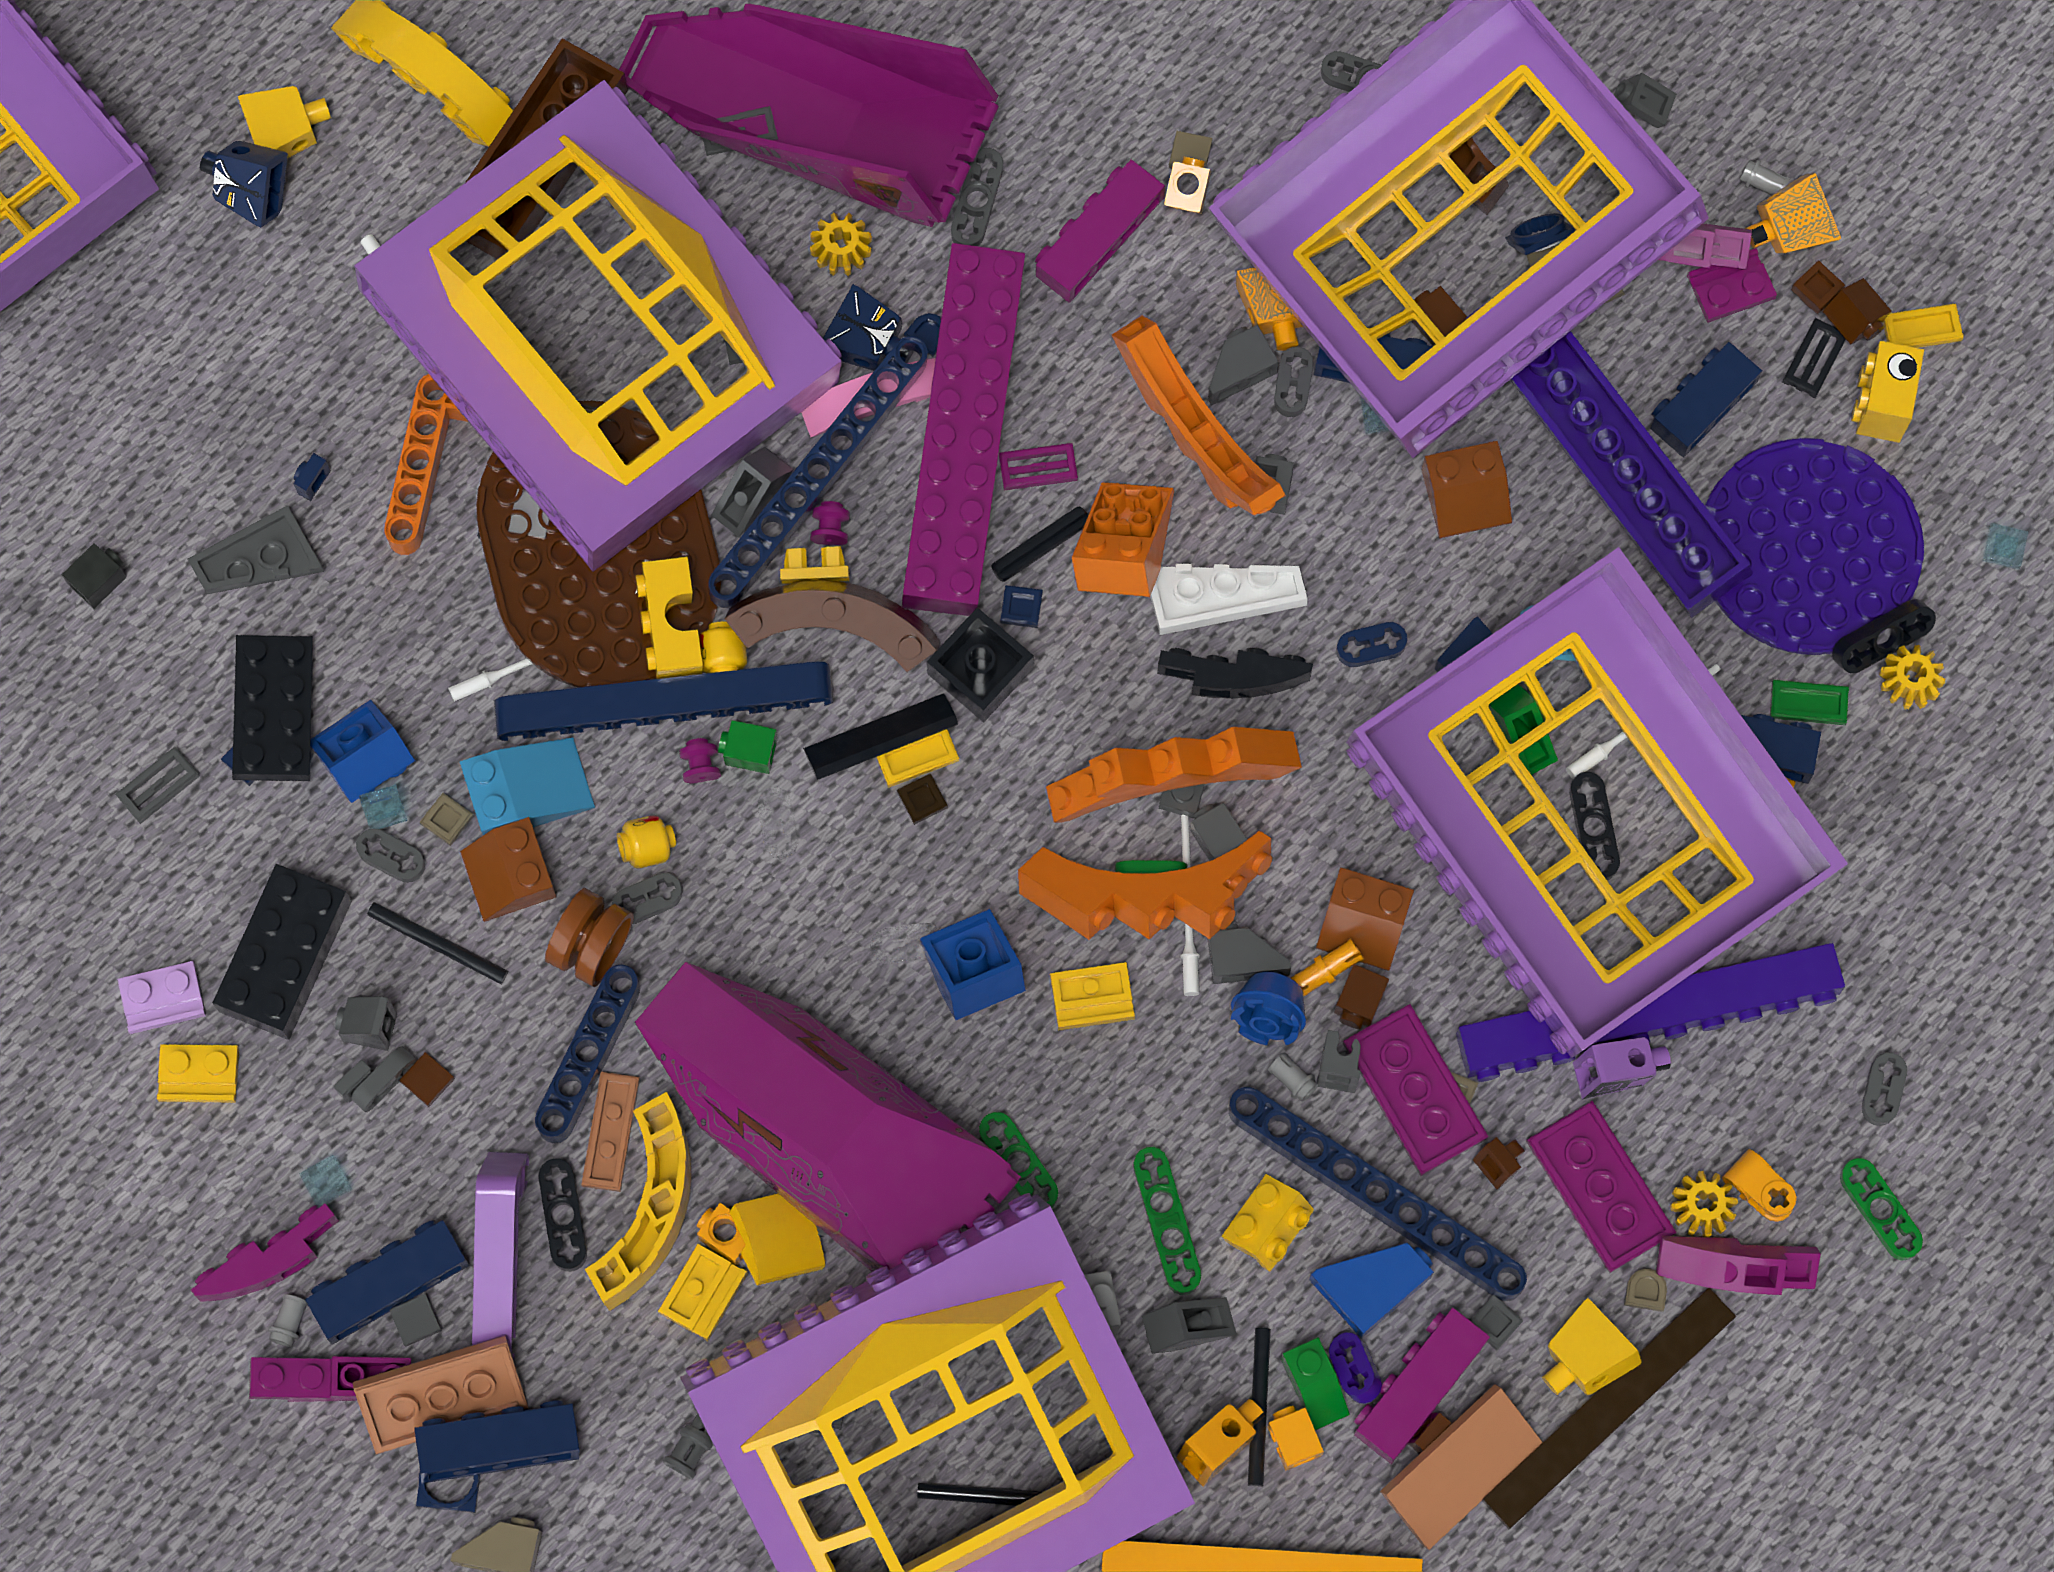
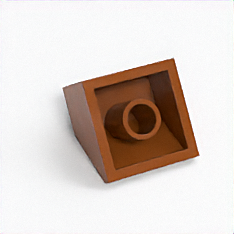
M1498 441L1424 456L1421 470L1439 539L1512 523L1507 474Z
M529 817L492 829L460 851L484 922L557 898Z
M1340 867L1316 949L1330 953L1351 938L1364 960L1359 962L1390 971L1414 890Z

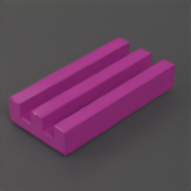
M1073 443L999 453L1004 491L1078 481ZM1061 454L1067 455V460L1008 467L1009 461ZM1069 468L1067 472L1010 479L1011 475Z

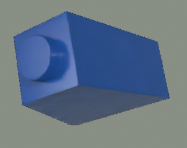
M1408 1243L1316 1269L1311 1274L1309 1281L1362 1339L1431 1279L1434 1272L1430 1268L1433 1263L1421 1248L1416 1247L1413 1249Z

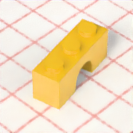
M688 557L642 562V574L635 575L638 598L645 597L647 611H640L643 634L650 633L652 647L645 648L648 670H655L656 679L702 674L703 663L698 630H676L669 625L665 617L672 607L679 604L692 603L693 592Z

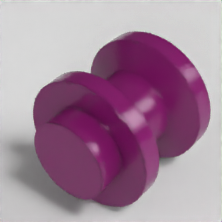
M824 501L820 506L815 507L812 510V517L819 521V529L811 532L810 540L816 544L842 546L847 544L848 535L841 531V524L849 520L850 512L843 508V504L835 501Z
M697 738L687 741L686 747L679 750L680 758L687 760L689 763V770L683 773V781L685 783L705 782L721 777L720 768L713 767L711 757L718 753L717 745L709 743L708 739Z

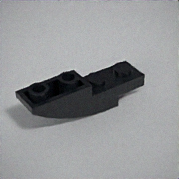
M1171 648L1169 651L1161 650L1157 674L1194 681L1192 687V695L1236 699L1274 694L1310 681L1313 664L1306 663V659L1296 655H1285L1283 658L1269 656L1267 651L1259 648H1247L1246 651L1238 650L1236 664L1229 663L1227 658L1218 655H1208L1206 658L1191 656L1192 653L1185 649Z

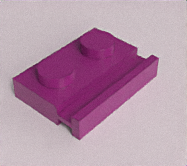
M1757 248L1749 250L1746 269L1710 265V268L1701 267L1687 274V278L1690 281L1707 323L1774 300L1777 297L1765 266L1758 257Z

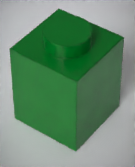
M731 720L729 732L723 731L721 734L718 753L723 754L726 766L770 774L778 740L777 731L772 728Z

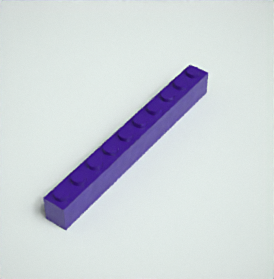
M1829 943L1691 974L1592 1045L1642 1037L1647 1038L1650 1043L1649 1037L1664 1034L1666 1040H1671L1687 1035V1029L1702 1026L1703 1031H1711L1724 1027V1020L1739 1017L1740 1023H1747L1762 1018L1761 1012L1776 1009L1777 1014L1781 1015L1800 1009L1799 1004L1813 1001L1815 1006L1833 1003L1837 1001L1836 995H1840L1845 988L1834 944ZM1530 1011L1460 1026L1456 1032L1467 1078L1477 1076L1478 1082L1496 1079L1501 1076L1499 1071L1514 1068L1515 1073H1525L1537 1069L1538 1062L1552 1059L1553 1065H1560L1571 1062L1576 1058L1575 1056L1571 1058L1567 1052L1561 1054L1550 1039V1035L1553 1033L1545 1020L1541 1023L1538 1022Z

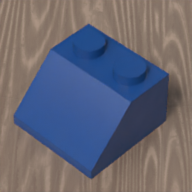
M372 700L364 703L311 739V748L351 803L357 799L369 796L375 790V787L389 778L399 776L406 770L408 765L415 761L395 728Z
M990 909L920 938L939 991L955 1020L1026 991L1021 963Z

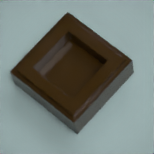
M931 773L897 790V794L914 825L948 808Z

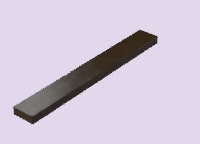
M1708 1288L1639 1353L1642 1362L1639 1366L1601 1388L1482 1500L1483 1503L1510 1530L1737 1316Z

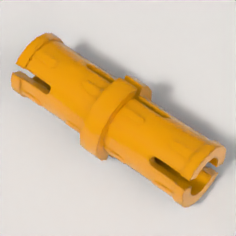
M1350 938L1346 943L1324 957L1318 955L1313 958L1315 961L1313 964L1292 976L1291 979L1301 987L1304 997L1326 982L1332 984L1336 981L1335 977L1359 961L1364 960V958Z

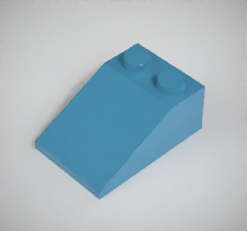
M573 737L494 750L459 761L482 835H485L492 829L527 817L530 818L532 826L536 827L595 808Z

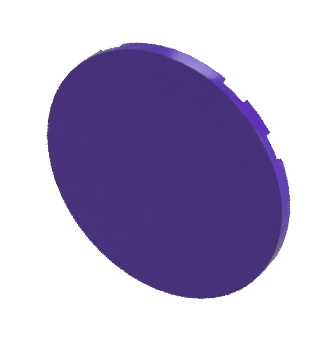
M1800 438L1775 442L1763 446L1737 461L1717 482L1705 507L1750 564L1752 574L1715 601L1737 627L1764 644L1792 653L1822 655L1832 654L1835 644L1842 637L1911 600L1918 586L1924 560V539L1915 506L1894 475L1891 476L1885 469L1874 462V458L1848 445L1844 447L1824 442V439Z

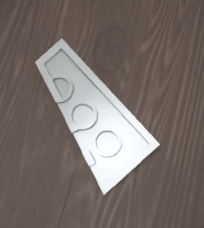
M1176 564V567H1161L1150 596L1160 635L1307 606V595L1299 566L1250 565L1249 568H1229V565L1214 564V568L1192 567V564Z

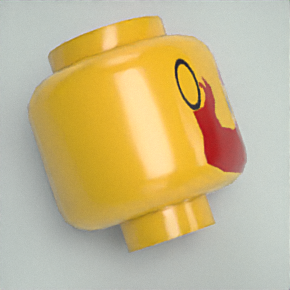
M720 621L709 624V629L699 635L703 663L702 671L705 673L744 669L748 663L747 650L744 643L727 622Z
M657 815L629 820L624 823L622 832L617 833L618 849L623 862H629L636 869L666 862L670 857V848L676 846L672 826H665L662 819Z

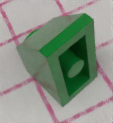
M1519 684L1489 704L1492 715L1510 744H1513L1544 722L1534 698ZM1549 734L1518 755L1531 775L1558 761Z
M1319 1337L1282 1354L1281 1362L1302 1407L1306 1408L1315 1431L1350 1415L1336 1373Z

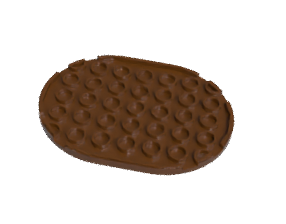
M593 400L578 401L587 413H592L605 403L604 401ZM620 407L598 424L625 465L659 440L657 433L644 414L624 407ZM494 452L491 454L482 475L477 494L476 506L479 536L501 621L515 646L534 666L558 681L578 688L656 679L655 670H648L645 648L652 647L650 633L643 634L640 611H647L645 597L638 598L636 593L635 575L642 574V562L688 557L693 592L692 603L679 604L672 607L665 617L669 625L676 630H698V635L709 629L708 625L713 623L718 606L710 598L708 585L711 574L719 565V558L701 489L593 572L551 521L549 526L544 523L541 508L538 512V520L541 526L547 529L546 539L528 535L532 526L529 515L522 510H513L514 503L519 501L524 488ZM521 515L527 520L528 526L524 533L519 534L508 531L511 516ZM721 581L718 582L715 586V590L719 594L721 588Z

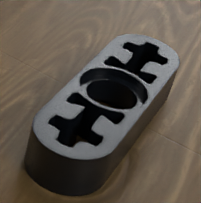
M1909 600L1842 637L1833 648V660L1846 672L1858 673L1886 658L1888 654H1893L1899 647L1907 646L1927 635L1935 625V612L1921 600ZM1891 628V635L1888 640L1882 644H1877L1879 634L1883 630Z
M1583 772L1573 779L1569 789L1578 839L1593 862L1597 859L1596 846L1588 849L1587 844L1599 845L1605 841L1609 842V845H1603L1602 853L1604 859L1611 860L1612 864L1608 865L1606 872H1601L1608 881L1617 873L1620 866V857L1605 784L1597 774ZM1584 781L1588 782L1590 787L1597 788L1598 791L1593 792L1592 804L1593 807L1600 804L1602 809L1591 808L1584 812L1580 811V808L1587 807L1585 794H1578L1577 790L1581 789ZM1589 818H1598L1604 823L1605 832L1597 837L1590 836L1584 830V822Z
M550 1159L541 1166L538 1174L550 1253L553 1262L559 1269L571 1272L581 1268L587 1258L575 1175L571 1166L566 1161ZM558 1167L561 1173H567V1178L561 1180L562 1192L565 1194L571 1191L572 1196H559L548 1201V1195L556 1196L552 1181H546V1177L552 1175V1168ZM560 1205H568L574 1211L573 1220L565 1226H559L552 1221V1212ZM577 1229L578 1235H569L571 1245L574 1249H580V1253L574 1255V1262L567 1263L564 1257H558V1252L564 1251L563 1238L560 1236L554 1239V1233L565 1234Z

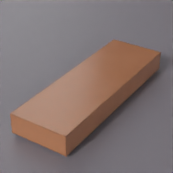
M607 1072L600 1073L581 1183L582 1187L621 1192L639 1077Z

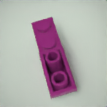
M1703 223L1658 260L1710 268V265L1746 269L1752 230Z
M325 1203L319 1208L317 1205H314L298 1218L300 1223L289 1232L282 1230L274 1235L267 1243L269 1248L264 1252L254 1241L248 1245L241 1243L233 1248L226 1256L228 1261L216 1270L212 1267L198 1276L195 1280L197 1285L191 1289V1292L200 1302L218 1301L247 1295L276 1284L300 1271L318 1258L309 1245L338 1223L339 1220Z
M1661 1236L1656 1273L1659 1276L1708 1288L1753 1294L1782 1295L1783 1288L1815 1289L1821 1253L1817 1247L1741 1245L1737 1238Z
M332 1356L331 1359L251 1357L249 1399L288 1400L287 1402L357 1401L353 1389L354 1381L410 1365L411 1358Z

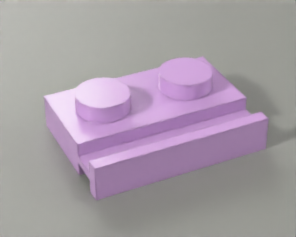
M194 961L118 979L124 1013L128 1024L127 1028L130 1034L206 1016Z

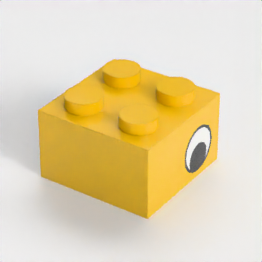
M1879 341L1875 352H1868L1865 365H1862L1857 387H1861L1859 399L1855 400L1851 421L1858 422L1856 434L1900 443L1912 420L1924 349Z

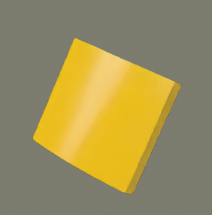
M774 1194L733 1205L729 1213L746 1244L741 1251V1255L757 1286L822 1270L825 1267L824 1253L816 1225L781 1195Z

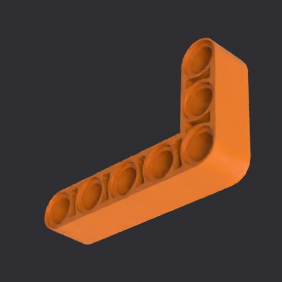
M429 374L423 376L416 387L384 527V532L391 549L400 555L414 553L422 543L450 419L468 422L445 393L438 400L431 401L427 399L431 391H443ZM427 424L436 426L432 434L421 435L418 433ZM418 459L429 461L424 469L414 470L410 468L412 463ZM418 494L421 496L416 504L405 505L402 503L407 495ZM401 529L413 531L406 540L394 538Z

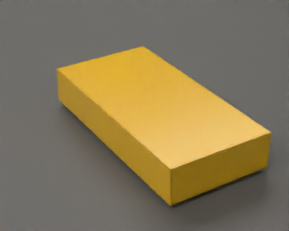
M1956 303L1890 313L1883 321L1887 342L1919 348L1958 342L1964 338Z
M947 729L876 757L888 788L959 761Z

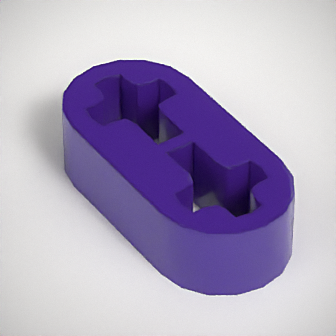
M1348 1332L1339 1334L1330 1344L1329 1356L1342 1388L1357 1403L1366 1404L1371 1402L1381 1392L1382 1382L1369 1349L1357 1335ZM1352 1346L1351 1354L1354 1361L1349 1362L1345 1358L1347 1355L1345 1349ZM1360 1373L1366 1378L1364 1380L1365 1386L1362 1389H1358L1360 1383L1356 1376Z

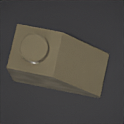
M512 1517L511 1523L499 1522L453 1552L451 1562L457 1566L487 1572H534L542 1532L534 1528L535 1522Z

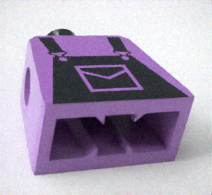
M1645 1037L1592 1045L1573 1062L1582 1100L1643 1086L1656 1075V1071L1667 1070L1671 1066L1667 1048L1663 1046L1651 1049L1649 1041ZM1595 1066L1598 1076L1591 1077L1589 1067Z

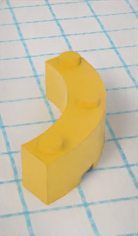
M355 0L331 27L349 49L357 55H361L377 64L386 60L393 68L392 71L395 75L420 94L425 95L429 91L445 105L440 111L474 143L489 147L513 112L508 105L510 103L508 96L497 87L491 88L463 61L449 51L447 43L441 36L433 31L427 34L409 20L392 11L381 0Z
M667 1092L633 1110L643 1135L648 1169L647 1181L645 1182L642 1198L636 1212L637 1216L623 1239L621 1237L604 1256L585 1268L602 1302L609 1311L628 1300L656 1273L672 1249L685 1219L691 1187V1157L682 1120Z

